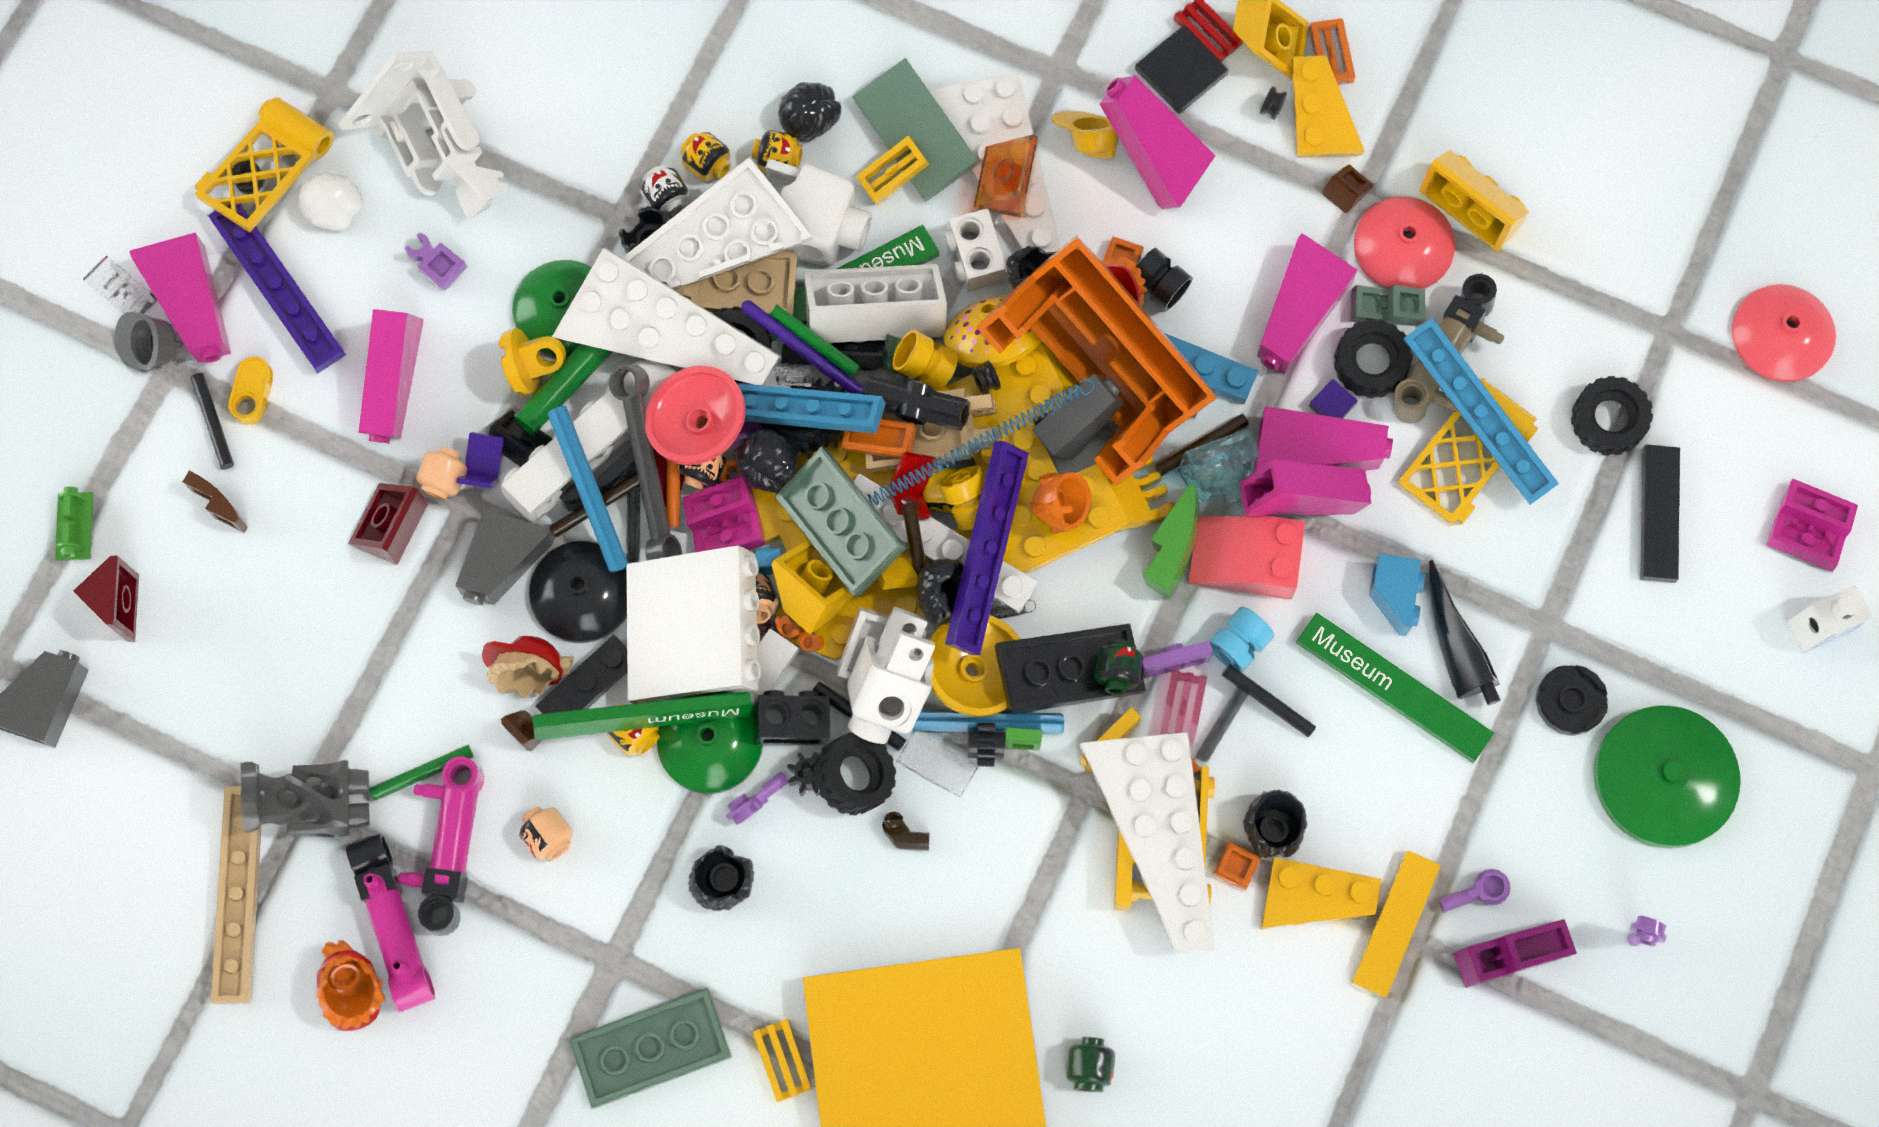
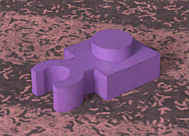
M418 233L416 236L423 244V247L419 250H413L410 246L406 245L404 248L412 260L422 261L418 265L420 272L445 291L464 272L467 265L441 242L433 249L428 237L423 233Z

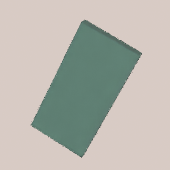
M906 58L852 96L888 150L909 135L921 150L923 156L928 160L930 165L910 180L925 202L980 164ZM908 149L895 160L899 162L912 151ZM917 159L904 168L903 171L916 162Z
M820 447L781 488L780 492L775 495L783 508L854 596L859 597L907 548L826 448Z
M709 988L569 1038L592 1109L732 1058Z

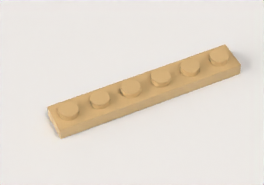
M241 786L224 787L211 988L212 1004H251L262 825H260L258 830L244 833Z

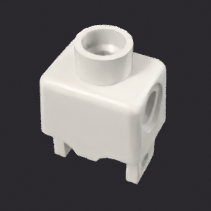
M772 159L768 160L765 167L767 180L783 186L780 196L814 238L783 251L797 252V260L829 267L835 263L841 246L859 252L862 250L870 230L872 213L856 208L855 187L851 180L804 162L800 169Z
M894 606L880 639L866 636L847 683L853 713L848 727L857 736L870 742L884 744L888 741L892 730L901 734H907L913 729L933 686L932 671L934 662L930 657L934 651L935 644L921 638L928 623L926 617ZM907 623H912L915 625V629L912 632H905L902 630L903 626ZM916 648H920L922 653L915 652Z

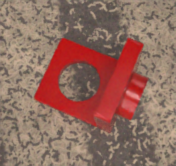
M904 452L891 481L900 489L897 478L906 486L903 475L912 483L909 472H911L918 480L915 468L923 476L921 465L929 473L927 462L934 469L932 460H936L934 456ZM925 471L926 481L918 474L920 484L912 477L914 487L906 480L908 490L902 484V493L895 487L896 496L889 490L891 500L898 515H903V503L901 500L916 502L918 518L929 519L931 514L922 495L930 479ZM890 481L889 487L894 492V489Z

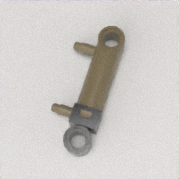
M1482 273L1473 274L1464 281L1461 297L1458 295L1454 296L1444 312L1443 321L1439 325L1460 355L1469 342L1472 343L1477 335L1498 345L1504 340L1503 334L1484 324L1485 317L1493 310L1497 286L1490 276ZM1474 293L1483 294L1486 298L1475 299L1471 295ZM1419 360L1416 361L1405 380L1401 381L1396 387L1393 412L1402 422L1416 423L1422 420L1431 401L1445 409H1450L1454 412L1458 411L1443 391L1439 390L1440 387ZM1413 397L1419 403L1410 405L1405 403L1403 399Z

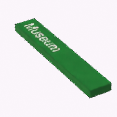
M921 225L837 269L923 265L939 257V250L924 225ZM804 286L796 289L794 293L793 317L807 325ZM770 333L772 342L778 340V338Z
M1317 612L1296 641V644L1471 763L1476 761L1494 734L1493 731Z
M747 691L536 714L533 716L535 740L750 717L751 696L750 692Z

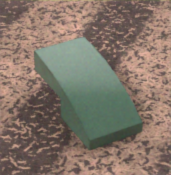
M1356 285L1351 289V321L1364 322L1366 319L1377 321L1381 319L1389 324H1421L1425 321V289L1393 285L1389 289Z

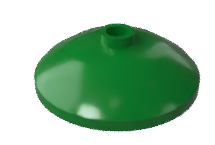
M556 260L532 270L519 284L514 295L512 314L516 328L522 330L529 341L545 336L552 337L592 267L573 260ZM558 296L566 297L562 303L554 302ZM558 339L565 347V357L569 356L579 345V343ZM542 348L539 350L543 354L556 356L551 349Z
M725 690L698 695L684 696L679 699L728 694L732 692ZM752 707L750 717L660 726L657 732L660 735V738L657 740L658 756L665 771L682 787L703 794L725 792L744 782L756 768L763 749V745H754V710ZM706 730L714 732V737L710 741L701 739L702 733Z

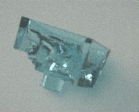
M1251 428L1244 429L1184 453L1178 471L1186 487L1190 483L1196 486L1199 500L1203 503L1220 496L1223 497L1226 504L1242 498L1239 483L1250 475L1251 459L1260 456Z

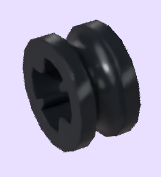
M1272 86L1263 102L1260 114L1268 113L1271 115V119L1276 120L1288 93L1284 91L1278 93L1276 88Z
M250 160L236 163L232 168L233 176L251 172ZM256 164V172H261V169ZM265 179L258 180L259 191L263 187ZM253 181L235 184L240 192L254 194Z
M990 361L983 362V367L981 368L978 366L971 368L976 386L982 395L989 394L990 389L995 391L1001 389L998 375Z

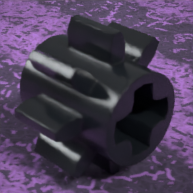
M978 723V731H969L968 758H977V766L994 767L995 758L1004 759V732H995V723Z
M800 752L798 753L799 761L797 764L787 765L788 770L795 773V776L788 780L789 786L798 784L800 786L799 794L802 797L805 795L806 790H813L814 794L819 796V789L815 785V779L808 781L806 777H803V769L809 767L814 772L817 752H814L811 758H804Z

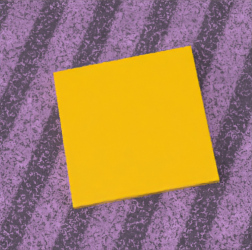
M1020 948L803 977L821 1127H1046Z

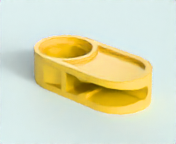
M258 356L248 357L239 364L228 407L230 413L239 423L245 425H252L263 417L273 383L274 374L271 367L263 358ZM243 400H254L256 406L250 414L243 415L238 412V406Z

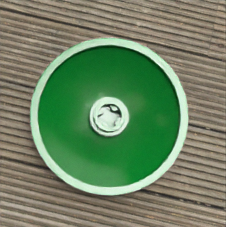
M1667 705L1651 706L1627 715L1606 734L1599 746L1594 763L1595 789L1608 817L1628 836L1654 847L1682 848L1708 838L1717 832L1730 818L1740 793L1739 764L1727 738L1708 719L1681 707Z

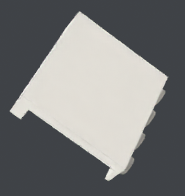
M737 545L627 564V673L629 702H655L663 699L739 688L758 692L761 668L757 656L760 632L757 627L756 610L759 608V597L756 592V575L758 574L759 567L755 553Z

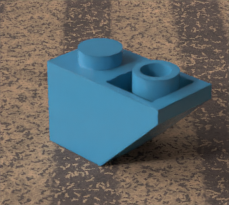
M1379 553L1373 565L1369 596L1399 635L1406 636L1412 626L1417 627L1421 608L1415 605L1416 595L1417 593H1422L1425 582V573L1420 572L1421 560Z

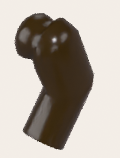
M893 811L885 815L882 823L883 832L896 848L929 851L930 833L911 832L903 821V816L898 812Z

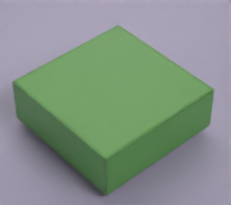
M1006 727L1005 747L1007 749L1040 750L1042 730Z

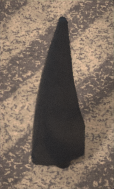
M1432 559L1429 561V578L1434 622L1446 669L1452 686L1456 691V696L1458 699H1463L1482 692L1487 705H1493L1501 700L1495 688L1500 685V682L1487 653L1456 609Z

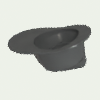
M126 312L119 318L116 324L115 346L123 362L129 366L143 370H153L155 366L169 363L173 359L175 349L183 347L182 342L175 340L174 330L171 324L165 320L152 318L136 312Z

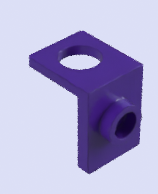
M476 432L469 433L465 461L467 474L459 476L457 483L490 489L498 484L504 437Z

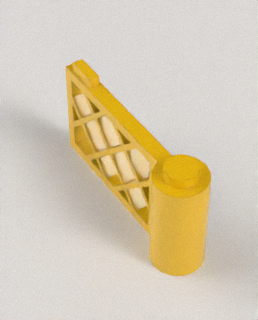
M279 97L267 100L262 104L259 110L260 121L213 174L206 172L194 186L197 190L195 193L197 199L249 233L314 159L322 158L328 152L334 140V133ZM262 134L272 140L273 149L254 151L253 144ZM294 154L300 158L293 167L280 169L279 156ZM274 157V170L256 172L255 160ZM250 160L252 173L233 176L232 168L237 162ZM277 177V186L272 191L259 193L258 180ZM253 181L254 194L235 196L234 184ZM229 185L230 197L214 199L209 195L216 186ZM255 202L256 210L248 219L237 214V204Z
M1481 378L1480 381L1525 440L1529 442L1539 429L1534 425L1537 418L1484 378ZM1454 412L1397 482L1399 486L1451 525L1456 520L1461 524L1465 522L1476 508L1471 503L1472 500L1500 467L1493 457H1483L1482 443L1476 434L1456 437L1454 423L1461 416L1459 412ZM1450 430V438L1442 439ZM1476 441L1478 459L1459 461L1457 443ZM1451 444L1454 461L1435 463L1433 449L1437 445ZM1429 457V464L1421 465ZM1493 463L1490 466V468L1487 471H1485V464ZM1479 465L1481 479L1478 483L1462 484L1460 467ZM1455 467L1457 485L1438 487L1436 469ZM1430 470L1433 488L1419 489L1408 480L1416 471ZM1470 489H1472V490L1469 492V494L1464 498V491H1463V490H1470ZM1458 491L1460 505L1453 514L1440 505L1439 493ZM1433 493H1434V500H1433L1431 497H1429L1427 494H1433Z

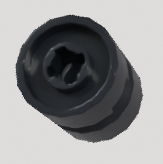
M1155 247L1142 258L1135 268L1141 269V277L1146 280L1143 286L1147 288V292L1151 293L1150 300L1164 311H1168L1185 294L1193 281V277L1178 265L1171 267V259Z

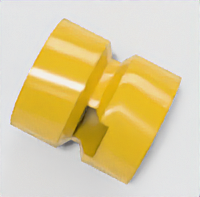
M911 330L898 344L892 366L894 370L909 378H917L920 380V383L938 391L946 386L956 370L958 355L956 351L938 342L934 344L932 338L921 332Z
M977 465L959 469L946 476L939 484L947 504L954 505L951 512L959 530L962 531L972 530L974 527L985 482L983 471Z

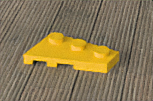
M1327 56L1293 57L1291 65L1296 157L1363 155L1365 152Z
M1274 857L1260 930L1322 921L1372 917L1376 914L1381 879Z

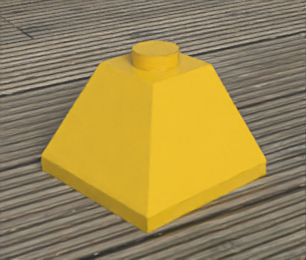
M1280 0L1238 1L1233 31L1254 54L1292 80L1291 60L1293 57L1304 56L1309 22Z
M809 539L774 559L771 564L784 612L808 634L813 633L830 622L854 596Z

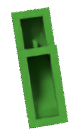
M1191 483L1151 538L1154 550L1158 553L1143 573L1146 585L1168 599L1171 598L1183 577L1196 540L1199 520V496L1196 486Z

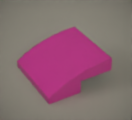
M742 476L683 497L686 524L693 532L695 552L737 545L747 550H752L766 545L752 487L745 483Z
M1792 478L1781 501L1766 545L1833 572L1838 566L1845 538L1852 530L1858 505Z

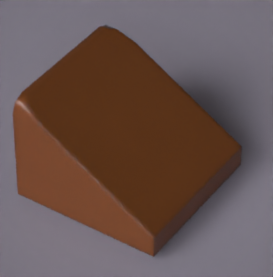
M1348 164L1332 176L1323 190V195L1343 212L1347 213L1374 185Z
M521 710L506 715L501 719L503 727L527 751H532L542 741L535 740L533 717L527 711Z

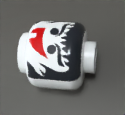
M657 166L643 176L640 193L648 206L662 210L665 213L669 212L672 214V217L686 208L685 204L689 199L690 191L674 168Z

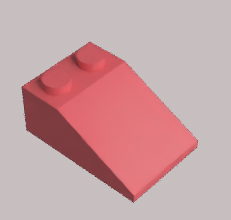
M1199 516L1196 540L1191 556L1188 584L1292 599L1297 589L1305 521L1273 516Z

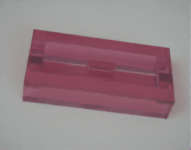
M1173 669L1159 735L1171 734L1167 732L1178 681H1183L1184 686L1174 733H1182L1191 684H1197L1198 687L1188 733L1189 745L1193 747L1207 676L1193 675L1194 673H1182L1180 670Z

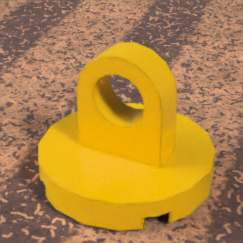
M518 328L507 330L500 336L499 347L500 349L505 348L506 356L501 357L503 371L511 388L516 393L521 392L520 396L522 397L533 395L540 388V376L559 370L565 360V347L561 341L554 337L545 336L529 341L523 331ZM542 348L551 349L556 354L557 359L546 361L540 356L539 350Z

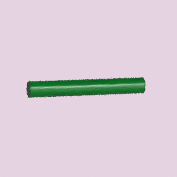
M776 305L769 314L851 377L859 369L860 366L779 305Z
M468 744L369 788V791L374 801L442 772L445 764L455 757L464 756L471 759L474 758V754Z

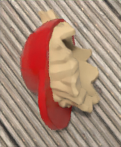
M519 636L511 644L497 641L487 642L482 650L483 662L489 668L486 674L487 677H490L488 682L496 684L495 687L499 693L517 692L521 698H527L533 692L540 696L543 695L547 686L554 685L563 676L569 675V670L572 668L574 660L573 656L561 657L560 653L550 642L535 636Z

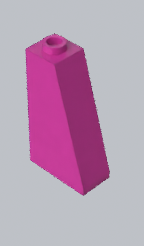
M1136 75L1123 78L1118 77L1107 86L1105 90L1106 96L1099 105L1157 205L1161 209L1180 208L1216 155Z
M196 232L130 250L132 260L198 363H212L220 360L224 355L231 354L206 248Z
M1303 233L1297 239L1257 353L1265 367L1272 371L1278 370L1284 375L1353 284L1358 272L1356 268Z
M373 309L358 432L369 434V441L390 444V437L401 438L424 321V319L409 313Z
M1265 406L1260 421L1253 473L1272 459L1365 471L1376 470L1380 468L1385 458H1390L1393 439L1387 438L1389 426Z
M1272 459L1239 483L1245 516L1355 514L1371 504V487L1367 482L1366 471L1359 469Z

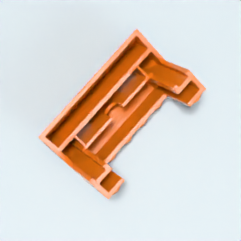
M1078 235L1049 257L1012 290L976 327L983 334L984 339L999 354L1015 338L1019 339L1032 328L1036 337L1048 346L1057 357L1059 363L1070 371L1080 386L1085 382L1080 381L1088 379L1093 374L1103 376L1104 378L1109 376L1117 383L1122 390L1118 395L1125 403L1111 419L1119 428L1093 459L1102 473L1108 476L1115 485H1118L1143 467L1171 431L1217 399L1214 391L1191 363Z

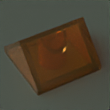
M1032 134L986 146L974 208L977 210L988 208L989 212L1025 218L1037 159L1038 136Z

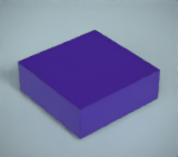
M1332 379L1310 402L1309 407L1318 415L1344 419L1357 405L1358 400Z

